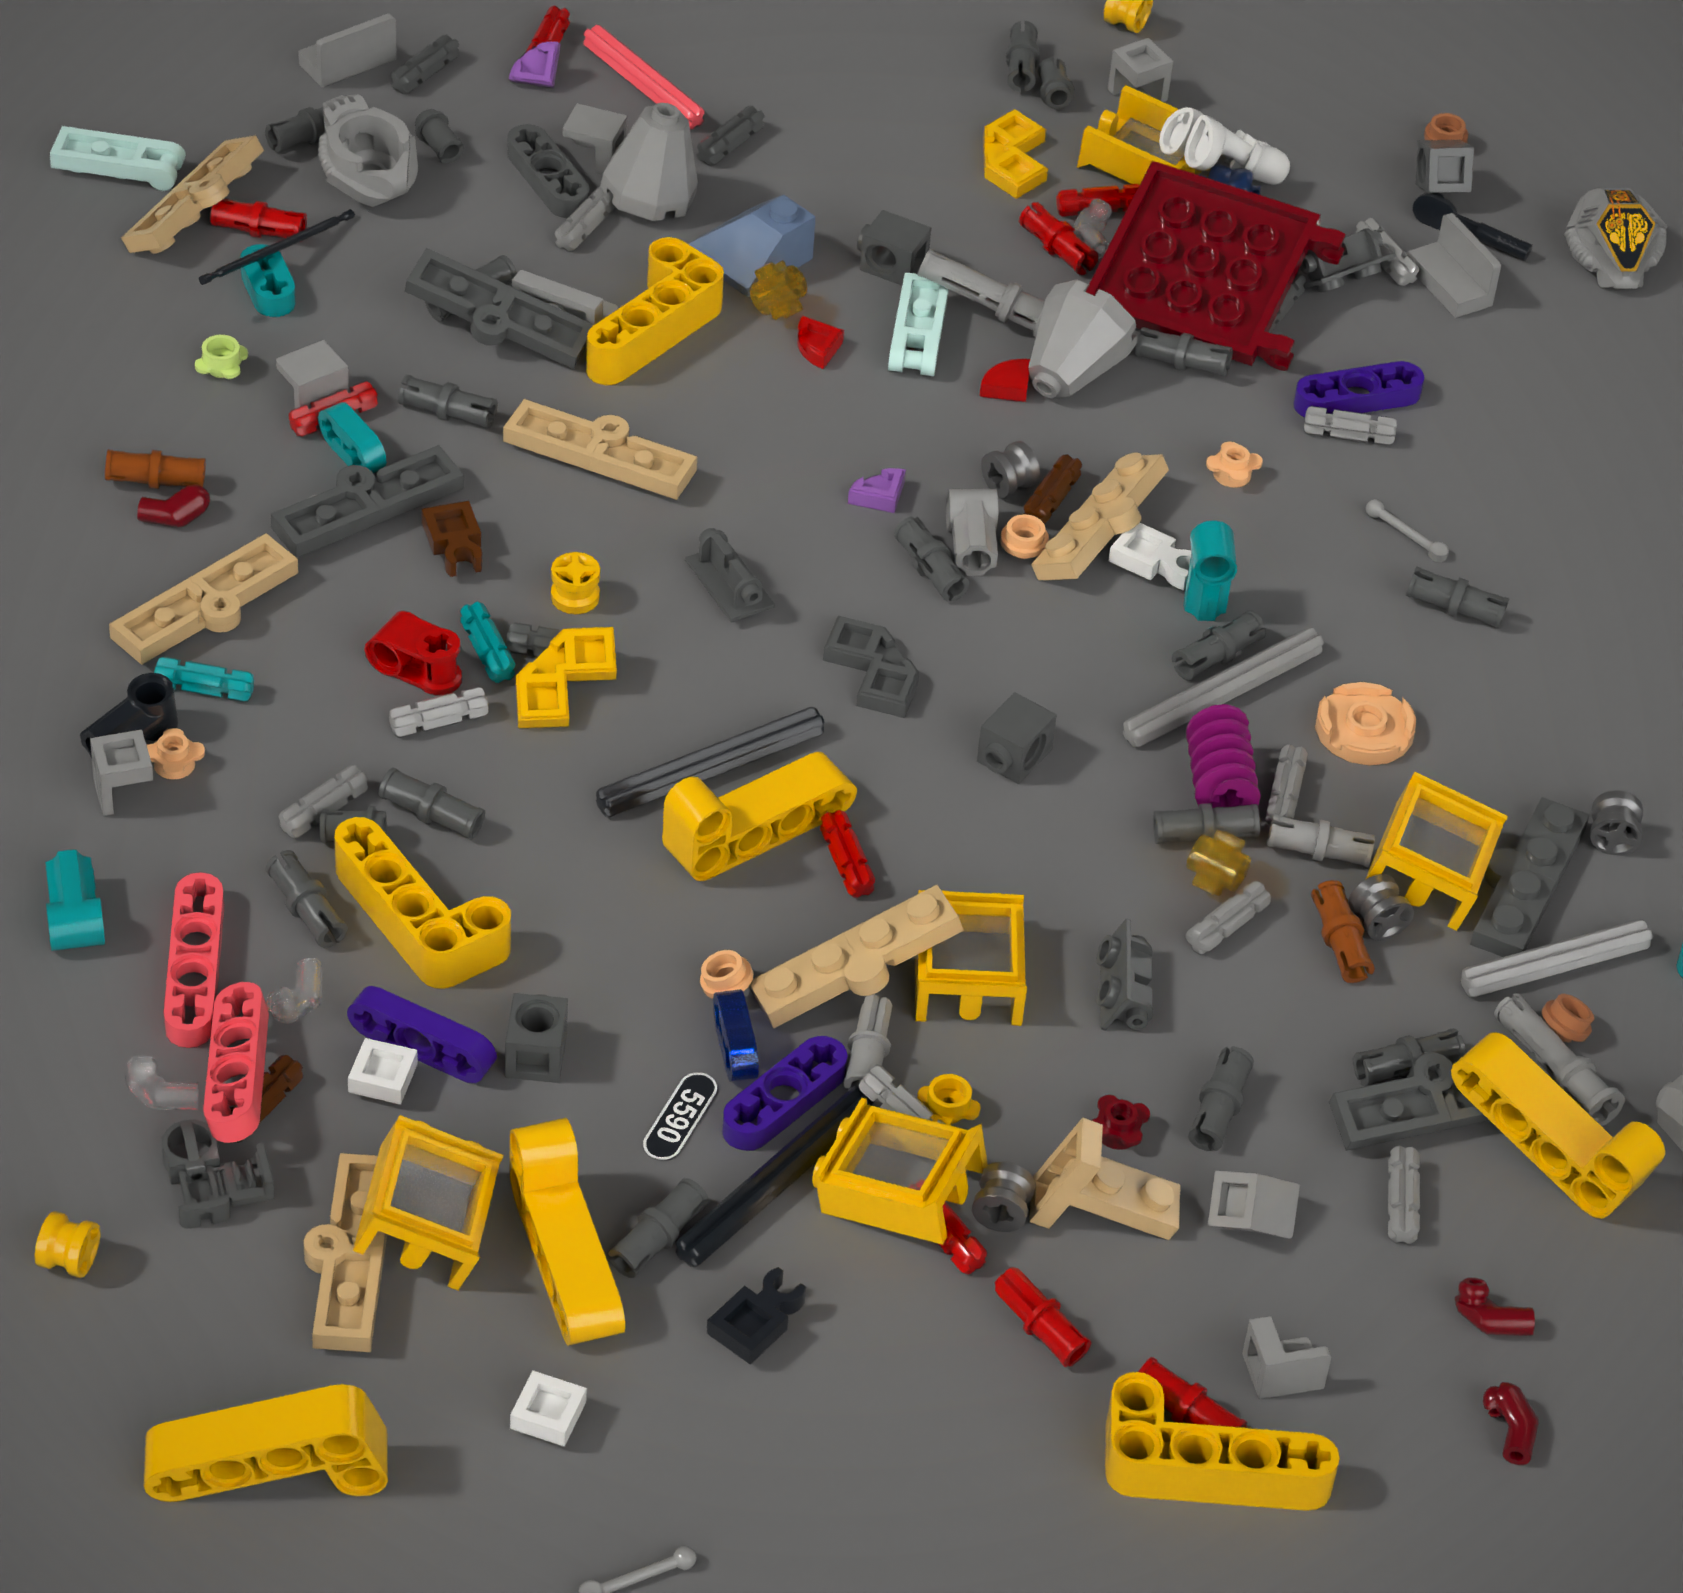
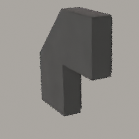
M838 616L824 647L823 661L867 672L857 695L858 707L905 718L918 686L919 671L910 659H905L895 647V639L886 627Z

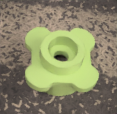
M211 336L202 344V357L195 361V369L200 374L210 373L218 378H235L241 373L239 367L241 361L248 358V350L244 346L239 345V342L231 336Z

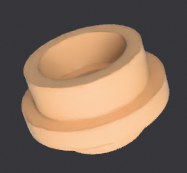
M1027 514L1012 517L1002 529L1000 538L1001 546L1007 553L1022 559L1039 556L1049 541V535L1044 523L1039 518Z
M722 950L710 955L701 967V987L708 997L715 1000H726L739 996L749 987L753 980V970L748 960L732 950Z

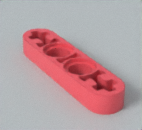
M202 872L192 873L183 877L177 883L174 895L164 1001V1023L166 1037L171 1043L184 1048L198 1047L211 1038L214 1001L218 991L224 918L223 887L217 877ZM197 896H205L203 913L194 912L193 903ZM194 932L205 933L210 937L206 943L195 946L189 945L182 940L186 935ZM193 972L200 973L207 978L202 984L197 986H186L178 981L183 975ZM185 1006H195V1017L192 1024H184Z
M239 982L224 988L214 1001L203 1111L212 1136L217 1141L223 1143H233L247 1138L258 1128L260 1122L269 1012L261 988L251 982ZM242 1009V1014L244 1017H236L241 1013ZM242 1039H249L242 1045L228 1047L230 1044ZM238 1075H246L238 1081L232 1083H224L231 1077ZM230 1106H237V1108H234L231 1115Z

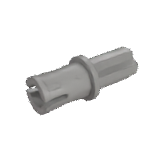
M876 994L866 996L864 1003L861 1005L857 1031L852 1033L848 1039L851 1057L844 1080V1087L849 1088L848 1091L853 1087H859L864 1076L875 1066H882L884 1058L890 1053L891 1043L886 1037L893 1005L887 997H879Z

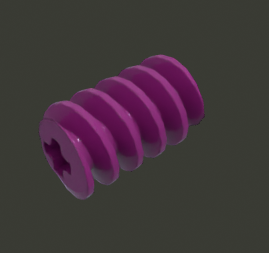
M1228 704L1210 706L1195 714L1187 725L1186 739L1189 744L1190 768L1193 773L1194 795L1198 807L1199 804L1211 803L1212 808L1237 807L1251 804L1259 805L1261 794L1257 787L1258 777L1255 773L1256 763L1253 759L1254 751L1250 742L1249 721L1246 714L1238 707Z

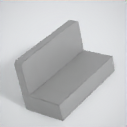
M385 14L321 38L315 45L298 51L299 65L321 87H325L397 59L396 19L391 14Z
M1453 213L1443 215L1438 242L1409 250L1407 256L1419 267V272L1416 275L1418 279L1457 318L1493 306L1501 264Z
M521 269L512 279L513 288L594 325L618 309L617 305L604 301L603 298Z

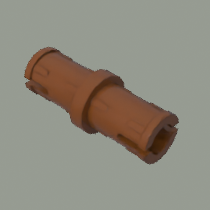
M108 449L105 464V480L149 484V488L159 489L160 485L183 487L198 485L204 487L206 459L162 455V451L152 450L151 454Z
M1330 880L1317 885L1319 890L1313 889L1311 897L1322 919L1323 927L1321 934L1324 942L1334 951L1345 982L1357 983L1366 980L1368 976L1363 966H1365L1367 973L1371 975L1374 973L1375 967L1362 938L1364 928L1361 920L1352 913L1341 882Z

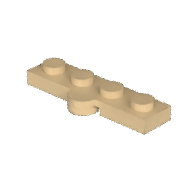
M256 135L226 140L221 143L121 237L129 253L150 250L152 254L166 250L175 242L174 236L181 229L194 224L200 219V211L223 200L229 194L227 185L247 174L252 169L251 163L264 151Z
M524 399L503 427V442L676 500L697 471V456L637 436L629 437L628 423L625 419L615 415H604L592 422Z
M1130 453L1121 457L1115 463L1114 469L1100 484L1094 487L1090 497L1078 510L1070 515L1069 521L1055 537L1046 543L1045 549L1031 564L1037 579H1077L1114 535L1122 534L1136 527L1142 519L1138 506L1169 471L1163 454L1141 455L1140 453Z
M265 533L109 624L110 638L143 665L204 628L213 632L233 630L241 621L240 607L298 574V559Z
M935 885L754 978L750 988L774 1029L848 990L860 996H870L878 993L887 985L890 977L885 963L896 966L964 930L959 916L939 886Z
M340 1153L330 1224L312 1228L304 1238L305 1263L311 1270L321 1274L312 1333L313 1349L371 1352L387 1234L378 1231L363 1255L354 1252L353 1247L378 1157L375 1155Z

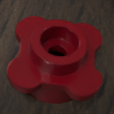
M1114 1095L1102 1096L1097 1104L1099 1114L1097 1118L1091 1120L1103 1125L1102 1144L1117 1150L1128 1149L1140 1144L1143 1137L1140 1131L1142 1124L1150 1119L1149 1108L1142 1103L1133 1104L1130 1101L1118 1099Z

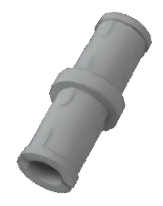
M1273 814L1267 846L1311 854V859L1323 861V858L1326 857L1369 867L1375 835L1330 826V821L1319 820L1317 824Z

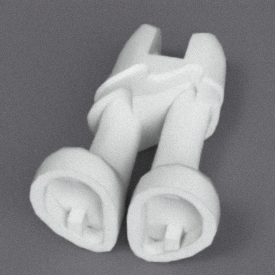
M1184 107L1174 112L1167 118L1160 133L1159 143L1164 154L1172 157H1182L1184 155L1187 165L1197 170L1206 171L1212 168L1220 155L1224 156V161L1230 164L1231 169H1249L1254 173V180L1271 185L1281 183L1287 177L1290 170L1288 157L1279 149L1256 140L1241 130L1234 134L1217 120L1203 115L1194 108Z

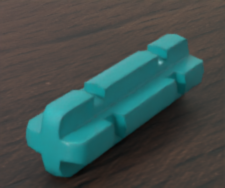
M478 601L472 605L465 604L460 610L462 615L460 622L465 631L470 634L468 637L482 664L486 666L485 670L489 678L495 683H500L504 679L511 680L516 673L514 670L516 663L510 652L505 650L507 646L494 621L490 619L491 615L486 606Z
M169 657L159 658L155 666L154 673L168 677L174 689H176L177 685H182V691L215 697H223V693H227L228 699L245 702L250 700L254 690V675L248 671L233 669L232 674L227 673L226 667L186 661L185 665H180V659Z

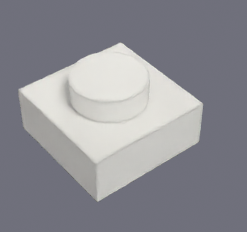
M365 1038L348 1077V1092L401 1105L418 1064L417 1050Z
M532 1370L510 1414V1429L565 1447L586 1404L587 1388Z

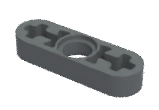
M525 124L516 126L509 131V160L553 214L562 218H568L589 197L588 183L541 127ZM555 169L558 172L547 174L541 173L538 170Z

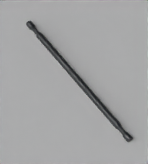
M349 209L340 216L331 217L217 268L215 272L206 273L199 277V282L205 285L214 278L223 277L332 228L343 220L352 219L355 213Z

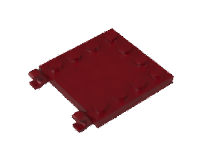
M1152 160L1085 292L1095 296L1100 289L1111 294L1136 320V328L1138 329L1145 327L1181 336L1183 333L1192 334L1196 340L1232 347V360L1252 366L1256 357L1259 356L1271 367L1287 371L1294 358V353L1290 352L1294 345V340L1285 335L1269 333V330L1308 249L1313 251L1322 261L1338 265L1345 252V248L1341 245L1346 234L1337 229L1321 227V214Z

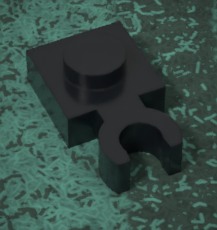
M779 1267L774 1268L765 1275L762 1290L758 1294L743 1286L707 1320V1334L751 1365L787 1331V1315L796 1313L804 1305L806 1286L800 1283L789 1293L779 1292L778 1289L783 1283V1270Z

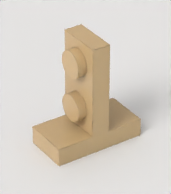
M1082 1118L1033 1176L1036 1187L1030 1201L1029 1222L1050 1229L1067 1207L1071 1205L1169 1240L1179 1229L1180 1184L1102 1157L1103 1125Z

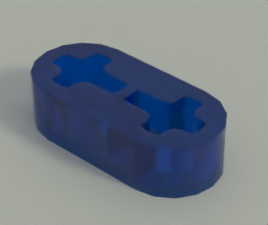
M742 989L715 992L713 995L714 1021L728 1079L730 1082L757 1079L759 1075L757 1044Z

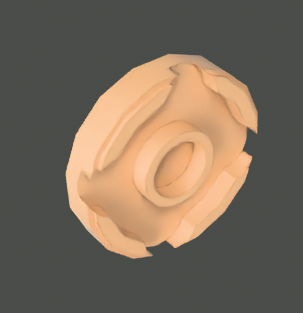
M1356 682L1342 684L1334 688L1332 695L1327 696V698L1323 697L1319 702L1315 729L1320 742L1332 754L1351 763L1371 766L1388 764L1404 756L1413 743L1417 718L1411 705L1403 697L1402 702H1400L1397 698L1391 696L1393 690L1379 684Z

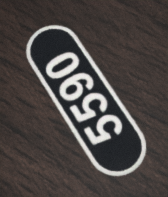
M691 1073L680 1081L644 1138L643 1148L649 1156L659 1160H667L675 1157L680 1152L717 1092V1084L711 1076L704 1073Z

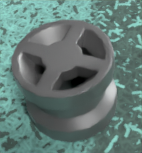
M1013 442L1006 447L1004 452L992 451L985 454L982 458L981 468L985 482L989 489L997 490L999 498L1013 495L1019 486L1024 489L1034 486L1040 479V468L1037 458L1025 442Z
M1608 791L1599 795L1592 805L1591 816L1593 823L1590 830L1592 844L1598 850L1611 855H1623L1635 851L1640 846L1642 840V827L1640 824L1643 818L1642 802L1635 795L1625 791Z
M1387 874L1369 877L1361 882L1349 896L1348 903L1351 910L1359 918H1364L1363 926L1370 938L1374 940H1385L1394 937L1410 924L1414 916L1412 905L1407 898L1398 896L1399 887L1394 879Z
M1009 1162L989 1164L984 1168L979 1185L981 1190L974 1198L971 1209L973 1216L980 1224L998 1232L1019 1230L1024 1226L1028 1213L1027 1203L1032 1200L1036 1187L1034 1177L1026 1169Z

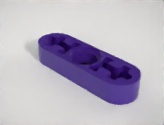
M1397 361L1308 375L1301 378L1297 383L1293 406L1296 412L1305 417L1308 407L1311 406L1327 408L1326 413L1333 414L1334 409L1367 413L1410 406L1417 403L1421 397L1424 373L1418 366L1412 363ZM1360 387L1368 390L1370 393L1357 394L1351 392L1348 388Z
M376 986L365 987L347 1009L350 1023L365 1037L416 1049L418 1061L464 1082L477 1083L481 1081L497 1059L494 1046L481 1033Z
M812 1037L726 1104L723 1111L722 1134L725 1141L739 1150L752 1151L759 1149L836 1089L846 1076L847 1050L844 1045L832 1037ZM813 1061H815L818 1065L812 1069ZM786 1085L795 1088L800 1095L792 1100H780L774 1097L770 1091L777 1086ZM758 1117L756 1126L753 1123H750ZM738 1120L742 1121L744 1124L742 1126L739 1125Z

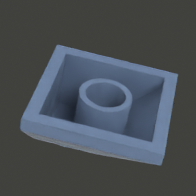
M783 194L749 208L688 244L718 262L724 270V281L746 297H749L813 259L816 216Z

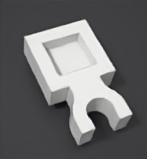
M1139 523L1133 529L1122 533L1110 547L1109 562L1148 580H1152L1156 574H1160L1172 586L1184 591L1191 550L1175 549V538Z

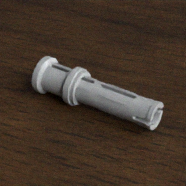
M929 249L920 266L918 276L942 285L959 295L996 311L995 316L998 317V320L1004 323L1007 320L1013 321L1032 330L1033 336L1036 337L1045 301L1022 291V285L1016 282L1015 284L1010 283L1007 286Z
M1514 993L1512 999L1507 996L1498 1004L1494 1012L1497 1020L1518 1039L1519 1043L1529 1053H1535L1538 1063L1550 1074L1552 1079L1601 1126H1604L1617 1116L1624 1105L1625 1097L1617 1088H1609L1596 1074V1065L1589 1058L1576 1056L1549 1025L1537 1015L1521 994Z

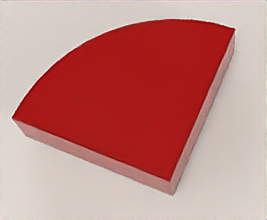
M802 316L798 324V348L806 360L824 369L843 344L844 330Z
M1030 359L1007 360L989 369L981 381L980 397L1026 402Z

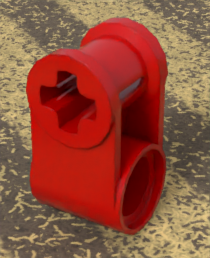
M398 611L365 644L366 658L377 671L414 685L428 694H450L462 684V670L456 663V657L461 651L458 635L449 629L424 621L411 612Z

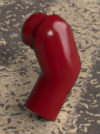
M189 485L166 501L142 497L138 505L137 518L139 521L185 527L208 509L210 495L204 487Z
M1465 1278L1459 1283V1295L1455 1297L1457 1310L1481 1332L1488 1335H1533L1535 1328L1533 1308L1497 1306L1487 1298L1489 1287L1482 1279Z
M1502 1382L1499 1387L1490 1386L1483 1395L1484 1408L1489 1410L1488 1414L1492 1417L1504 1416L1509 1426L1502 1455L1511 1464H1528L1531 1460L1539 1425L1538 1418L1520 1387L1507 1382Z

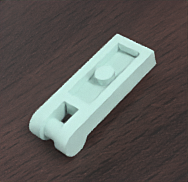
M62 126L51 149L50 162L51 168L70 170L76 173L84 172L111 176L118 179L146 181L157 190L167 191L174 186L178 175L177 170L182 167L186 154L182 146L170 141Z
M905 272L891 343L888 371L902 372L903 368L921 370L920 375L935 376L949 289L917 274ZM906 347H910L912 349H923V352L907 350Z

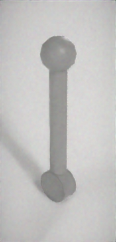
M1374 499L1368 502L1366 513L1370 517H1380L1429 551L1428 556L1432 561L1443 562L1447 559L1449 552L1447 545L1442 542H1431L1386 511L1384 504L1380 500Z
M687 1546L679 1547L672 1557L600 1584L593 1580L586 1581L581 1584L579 1593H611L674 1568L687 1570L694 1566L697 1557L692 1548Z

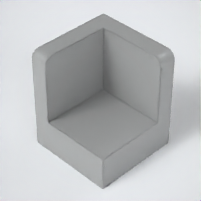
M1149 38L1114 49L1108 90L1113 95L1121 93L1125 85L1132 88L1141 86L1151 97L1166 102L1168 100L1173 60Z
M577 103L563 126V136L573 139V142L577 145L595 149V173L603 175L613 154L627 135V115Z
M325 340L276 359L277 370L294 387L295 409L303 405L311 408V402L343 389H347L349 393L348 366Z
M142 729L90 738L93 780L103 816L114 814L112 787L153 781L152 763Z
M1215 1171L1208 1226L1227 1230L1258 1232L1290 1239L1294 1232L1300 1184L1256 1173Z
M1271 1316L1249 1320L1242 1355L1258 1399L1324 1389L1331 1362L1328 1347L1313 1348L1307 1337L1280 1341Z

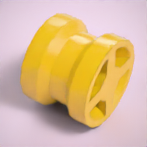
M1107 0L1104 8V21L1113 25L1120 22L1125 24L1127 30L1137 34L1143 29L1149 18L1153 0Z
M570 552L554 560L551 567V578L553 581L551 601L558 610L567 614L577 615L587 613L597 606L600 598L598 583L601 568L595 558L581 552Z
M51 1212L46 1217L37 1238L34 1256L36 1265L46 1269L57 1265L64 1267L71 1276L85 1277L97 1254L100 1242L99 1224L89 1220L78 1224L71 1222L64 1213Z

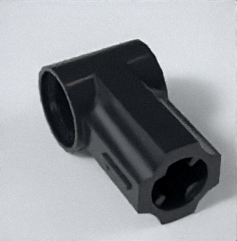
M146 673L134 678L128 685V697L80 733L81 743L91 758L90 738L142 729L145 741H157L165 730L177 728L178 719L174 688L168 677L159 673Z

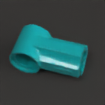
M1214 520L1198 524L1190 534L1191 557L1184 595V611L1194 615L1198 621H1215L1216 617L1220 614L1226 613L1231 580L1235 578L1237 573L1233 530L1226 523Z
M76 849L58 851L52 860L45 862L50 903H46L51 951L105 945L100 897L96 898L95 895L96 885L91 857L83 856Z

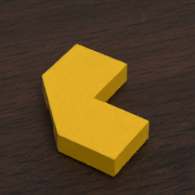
M1016 109L984 126V178L1015 199L1047 181L1048 168L1025 154L1045 142L1046 129Z
M614 627L563 629L550 641L549 647L533 662H529L516 675L518 728L569 727L567 681L616 680Z

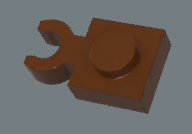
M469 500L422 508V525L433 555L445 554L446 573L450 577L457 576L456 563L460 561L470 562L475 572H481V531Z

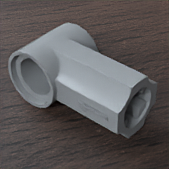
M948 488L946 496L947 532H952L955 566L965 571L967 576H983L986 571L997 567V490Z

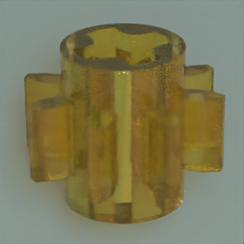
M782 260L776 264L770 262L754 271L759 281L751 286L750 295L753 304L759 312L764 315L771 314L773 320H777L783 316L788 318L803 310V306L798 299L806 296L808 287L804 275L797 267L793 265L786 266L785 261Z
M1219 829L1216 831L1214 838L1206 834L1201 835L1191 849L1186 864L1187 869L1197 873L1192 881V885L1218 896L1221 895L1224 887L1232 892L1236 891L1245 879L1251 864V857L1241 852L1246 842Z

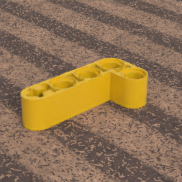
M665 237L653 241L648 251V289L588 330L586 358L588 377L593 382L601 385L618 384L721 313L723 301L724 270L722 266L680 239Z
M823 752L808 754L720 797H717L700 778L691 776L676 783L665 797L663 845L696 881H705L822 824L821 817L826 812L833 813L837 810L845 812L854 802L857 788Z
M353 817L346 819L338 825L334 838L336 874L339 880L419 979L427 986L441 989L453 987L507 960L511 951V910L503 900L493 896H482L448 910L377 823L364 817Z
M1498 1032L1489 1033L1452 1066L1451 1075L1458 1090L1575 1204L1590 1216L1595 1218L1609 1216L1642 1185L1664 1159L1665 1146L1659 1135L1652 1128L1641 1122H1630L1612 1137L1522 1049L1503 1034Z
M561 1118L510 1130L509 1172L513 1197L565 1343L569 1346L624 1333L625 1316L622 1301L578 1183V1152L569 1120Z
M1130 1372L1120 1376L1114 1382L1106 1421L1105 1475L1108 1484L1119 1494L1138 1498L1305 1511L1316 1510L1323 1507L1329 1501L1340 1456L1338 1448L1328 1438L1314 1433L1164 1422V1393L1162 1386L1155 1378L1141 1372Z
M330 1385L168 1421L153 1426L148 1430L145 1437L144 1489L150 1497L159 1501H183L324 1469L335 1487L351 1496H370L383 1490L388 1483L387 1428L367 1394L362 1389L353 1385Z

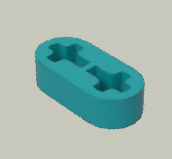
M255 244L249 246L242 251L240 258L269 245ZM280 251L241 268L242 281L255 309L259 313L269 317H281L289 314L296 305L295 284Z
M341 402L319 412L318 421L324 439L347 466L360 465L368 468L373 474L377 473L379 469L386 467V453L380 439L348 404Z

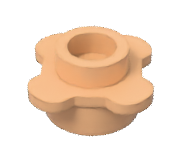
M1225 442L1221 445L1220 451L1216 455L1207 458L1206 466L1213 472L1214 478L1220 484L1237 488L1249 483L1252 470L1260 469L1263 460L1260 455L1249 453L1248 449L1235 442Z
M178 728L165 730L157 742L147 744L151 762L154 763L156 773L166 779H181L188 776L195 768V761L201 760L205 755L204 745L200 742L190 741L184 735V732Z

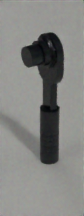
M1424 193L1413 203V213L1416 219L1432 228L1440 230L1443 215L1453 213L1480 242L1523 261H1526L1531 252L1532 244L1482 222L1478 223L1457 214L1455 206L1450 201L1444 199L1440 193Z

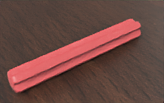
M595 25L592 29L587 28L584 32L585 40L583 43L591 52L655 104L668 103L677 107L688 119L690 130H693L697 125L701 126L703 124L704 109L602 26Z

